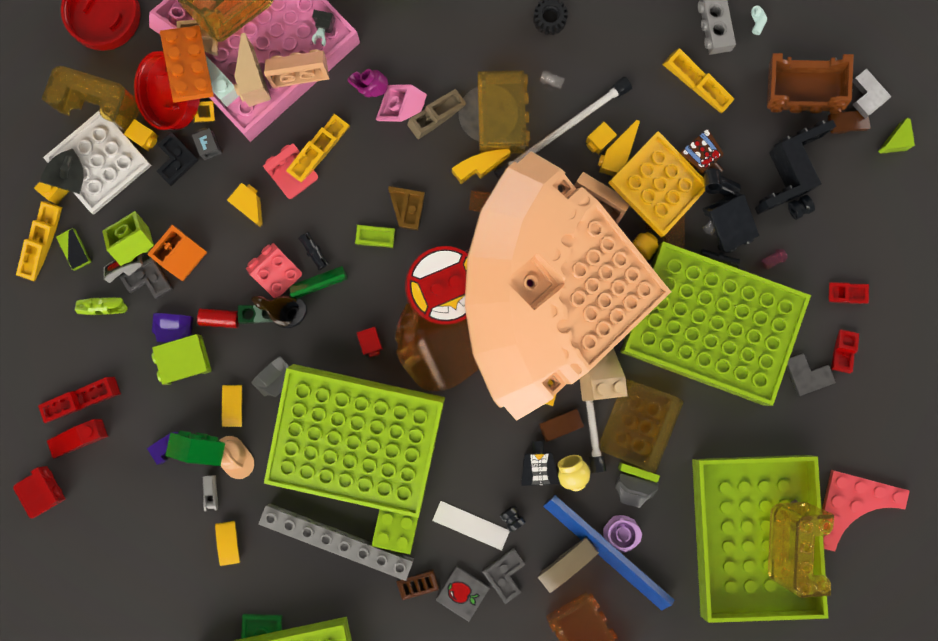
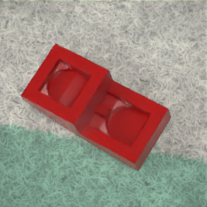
M829 283V302L868 304L869 284Z
M839 330L831 370L849 374L853 372L854 355L858 352L859 333Z

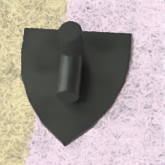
M70 149L55 156L46 165L40 182L80 194L84 174L82 164L75 151Z

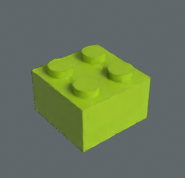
M136 211L103 230L106 250L120 266L133 261L135 257L148 252L154 246L149 227Z
M379 509L372 546L410 555L419 518Z

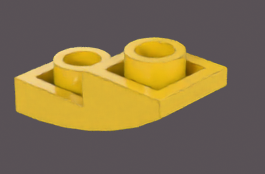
M222 385V427H242V385Z
M235 521L216 523L215 531L220 566L240 563Z

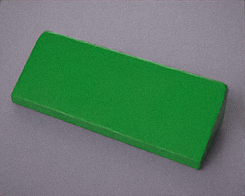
M343 266L293 284L290 286L291 297L299 298L345 281L348 278Z

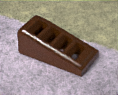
M434 569L407 577L406 581L402 579L396 581L402 600L439 590ZM425 577H429L431 586L428 587ZM418 579L422 580L423 589L420 588ZM411 581H414L417 591H413ZM404 583H407L410 592L408 594L405 592Z

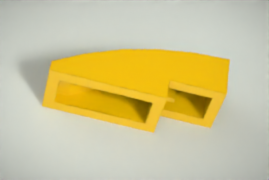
M499 149L472 156L454 166L452 173L460 184L464 183L474 174H477L481 179L508 159L511 151L509 149Z

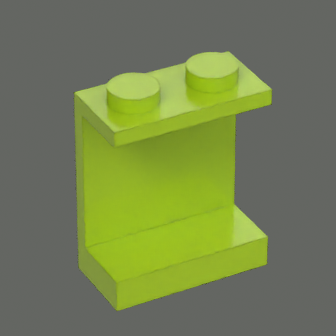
M195 334L152 347V359L157 364V378L159 382H162V385L172 384L171 382L212 372L202 335Z

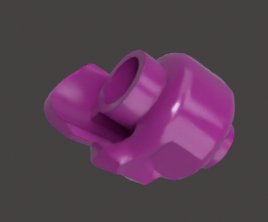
M366 69L361 74L356 71L347 79L359 93L368 98L383 95L387 91L388 79L379 70L372 71L371 69Z

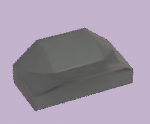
M279 356L265 367L251 383L264 397L267 395L277 397L282 392L286 368L289 365Z
M620 474L616 481L615 489L618 491L620 503L640 508L648 499L655 495L658 490V483Z

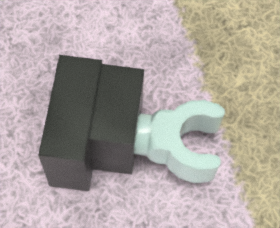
M314 10L312 18L315 21L317 31L312 37V42L316 44V40L322 38V45L325 46V32L332 34L335 17L333 13Z

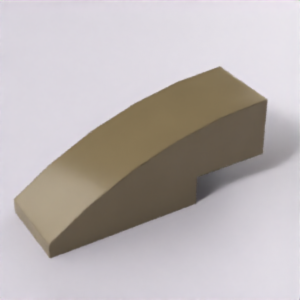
M454 89L427 105L425 110L411 117L407 126L419 140L447 121L467 103L458 91Z
M585 537L559 556L555 562L542 570L538 579L551 593L582 569L599 552L589 539Z

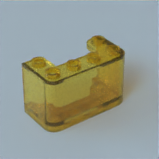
M57 66L52 70L41 99L59 113L70 116V111L73 109L81 110L84 101L100 106L99 112L102 118L116 124L123 133H125L132 121L137 119L139 113L135 97L121 84L64 66Z
M524 70L478 71L479 154L499 149H509L511 153H524L525 147H529L530 131L526 130V123H529V111L525 112V105L529 102L528 93H525L528 86V74H524Z
M808 502L779 503L773 506L770 513L768 575L770 579L801 598L831 596L830 580L824 575H813L815 536H825L832 531L834 526L833 514Z

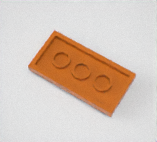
M199 25L160 30L173 102L214 97Z

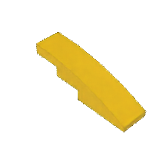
M334 114L324 128L321 127L311 142L308 141L286 171L302 183L336 145L350 125Z
M46 201L41 202L37 220L32 222L29 238L24 239L16 275L36 281L53 241L63 207Z

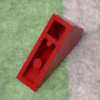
M92 419L47 440V444L53 459L107 438L108 434L102 419Z

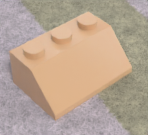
M318 49L310 50L309 53L304 54L295 52L285 57L276 55L272 56L271 59L265 60L264 74L272 88L329 79L325 53Z
M582 172L574 185L576 189L583 187L596 198L617 225L630 206L616 191Z

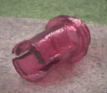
M777 249L775 253L762 259L761 262L765 269L769 270L780 262H786L788 256L784 249Z

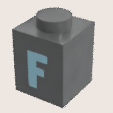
M210 128L199 129L192 135L198 153L204 160L222 154L215 133Z

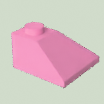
M411 84L388 85L376 120L402 122L420 113L424 107L427 94Z

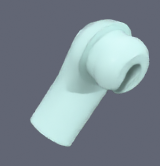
M756 5L751 10V15L755 22L752 33L760 35L767 22V17L764 10Z

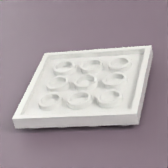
M102 109L97 111L43 157L49 163L61 152L70 149L75 151L82 164L84 178L80 194H74L92 214H96L152 166Z

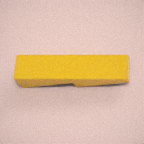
M680 48L673 51L662 64L720 113H723L733 102L734 98L709 73L705 74Z

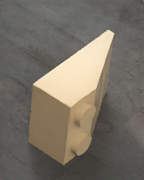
M242 33L234 76L237 84H234V88L242 102L245 101L251 107L269 101L271 97L254 47L247 35Z
M614 348L580 378L582 401L628 396L625 375Z

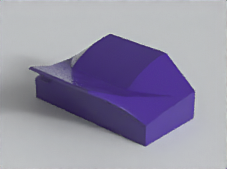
M153 313L152 333L155 334L157 342L168 343L192 335V316Z

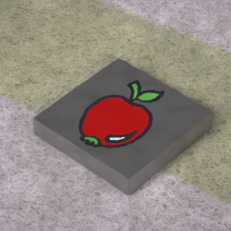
M456 566L436 601L469 622L490 587Z

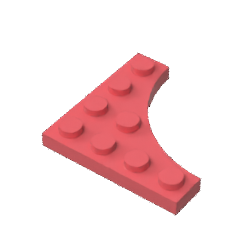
M831 470L821 511L824 549L835 552L844 531L853 521L867 512L881 508L906 509L910 491Z

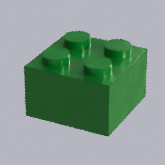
M179 430L178 433L170 432L165 456L185 463L221 466L225 443L218 441L216 436L200 432L194 434L189 431Z

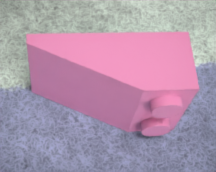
M163 0L150 11L149 27L160 34V30L177 28L176 21L205 19L215 7L216 2L213 0Z

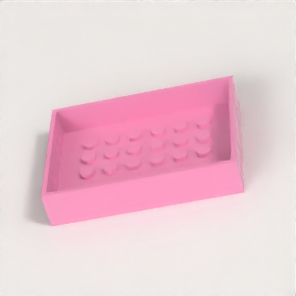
M225 0L205 18H215L217 21L218 56L206 52L205 55L233 85L237 84L234 76L240 37L242 33H245L254 47L271 100L249 107L245 101L242 102L239 96L226 107L214 93V97L209 98L251 142L318 82L272 88L264 74L265 60L271 59L272 56L276 55L285 57L295 52L304 54L309 53L310 50L318 49L325 53L329 72L360 44L358 33L327 0ZM314 10L333 13L335 17L332 34L325 32V46L322 45V38H318L316 44L312 42V37L317 31L315 21L312 18Z

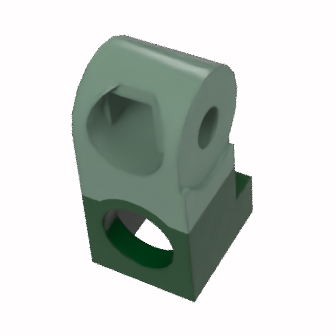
M238 305L239 324L273 322L267 311L261 310L255 305Z

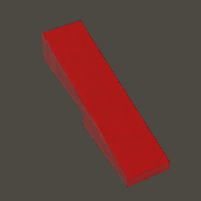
M115 376L105 377L76 391L65 393L42 403L38 407L43 422L48 423L118 396L121 392Z

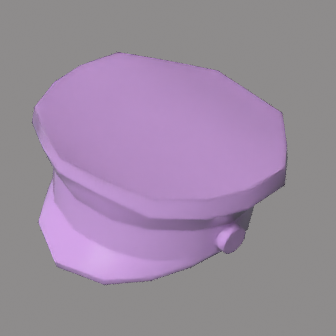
M624 515L613 516L603 528L604 538L621 553L635 548L641 542L643 535L636 521Z

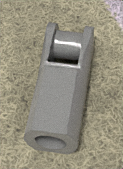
M216 475L202 476L204 511H208V509L217 511L219 503ZM208 496H213V501H208Z

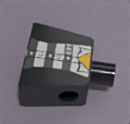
M532 441V453H524L521 485L559 484L553 453L544 452L543 441Z

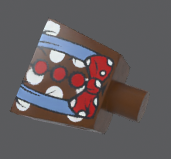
M708 129L680 152L700 175L711 168L719 169L721 172L724 170L717 163L724 154Z

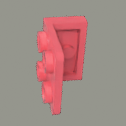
M294 143L284 146L280 151L281 153L268 158L265 162L266 164L263 165L264 169L288 199H293L318 180V175L314 170L302 183L286 171L300 153Z
M272 243L263 248L262 254L259 257L253 258L248 263L246 270L273 298H276L292 286L302 276V272Z

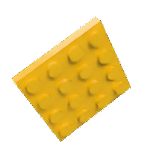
M659 131L608 182L661 238L669 232L705 192L704 178Z

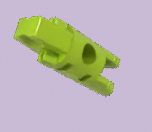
M119 297L89 298L77 300L75 311L77 314L85 315L121 314L127 312L128 307L124 304L123 299Z

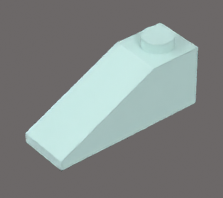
M206 56L213 93L227 107L239 96L231 81Z

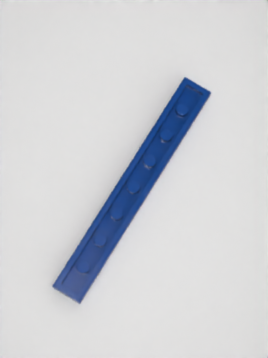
M556 495L543 506L578 538L583 540L587 537L599 552L598 555L661 611L672 606L675 600Z

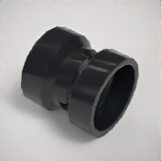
M804 195L798 201L793 200L789 202L788 210L791 216L797 220L803 217V214L814 212L815 205L810 196Z
M515 505L499 515L502 521L507 523L509 532L515 531L526 523L525 519L519 516Z

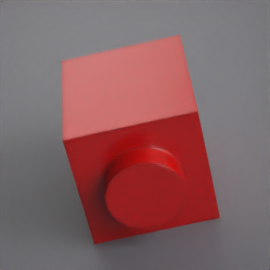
M372 327L357 332L363 355H369V358L380 355L379 351L384 349L377 328Z

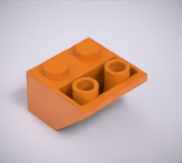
M172 225L147 255L178 279L184 281L208 252L180 229Z

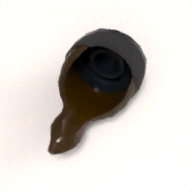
M263 296L252 297L255 306L267 311L270 319L281 328H292L300 325L307 314L306 303L295 297L278 296L273 300H268Z

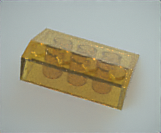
M626 379L628 396L617 398L598 447L601 452L656 474L684 401L676 396Z

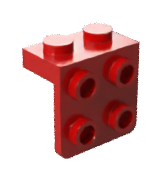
M48 466L35 468L31 471L32 475L13 486L29 518H35L66 500L62 489L58 486Z

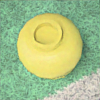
M570 455L558 462L559 469L557 475L560 484L564 488L579 491L589 482L590 469L581 456Z

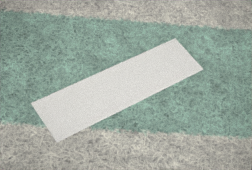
M440 501L432 520L499 550L503 549L509 534V530L442 501Z

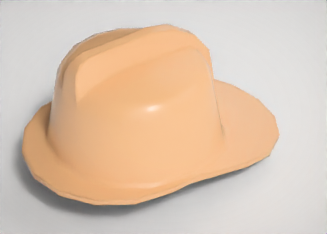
M225 436L219 441L225 443L221 462L223 470L235 479H243L249 476L254 468L252 454L237 437Z

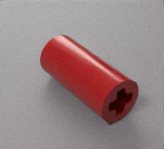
M200 308L197 315V323L199 326L238 328V311Z

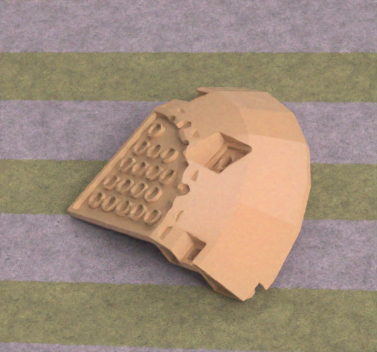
M532 151L518 163L514 161L505 169L483 205L467 256L465 311L472 354L493 401L499 408L504 406L516 421L552 400L553 396L566 384H573L589 372L671 293L600 202L583 187L576 189L566 177V172ZM558 186H562V192L558 190ZM529 279L533 281L531 287L527 285ZM550 379L553 381L551 387L548 385Z

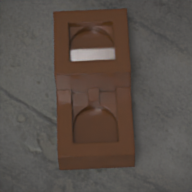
M859 111L828 115V120H833L836 125L830 131L831 134L871 129L869 116L865 119Z
M574 409L542 422L539 426L545 441L548 442L584 427L578 410Z

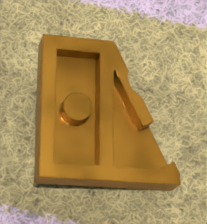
M389 186L388 190L399 227L418 230L425 192Z

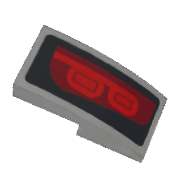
M142 254L122 266L116 260L107 264L104 267V280L111 283L122 272L130 276L143 265Z

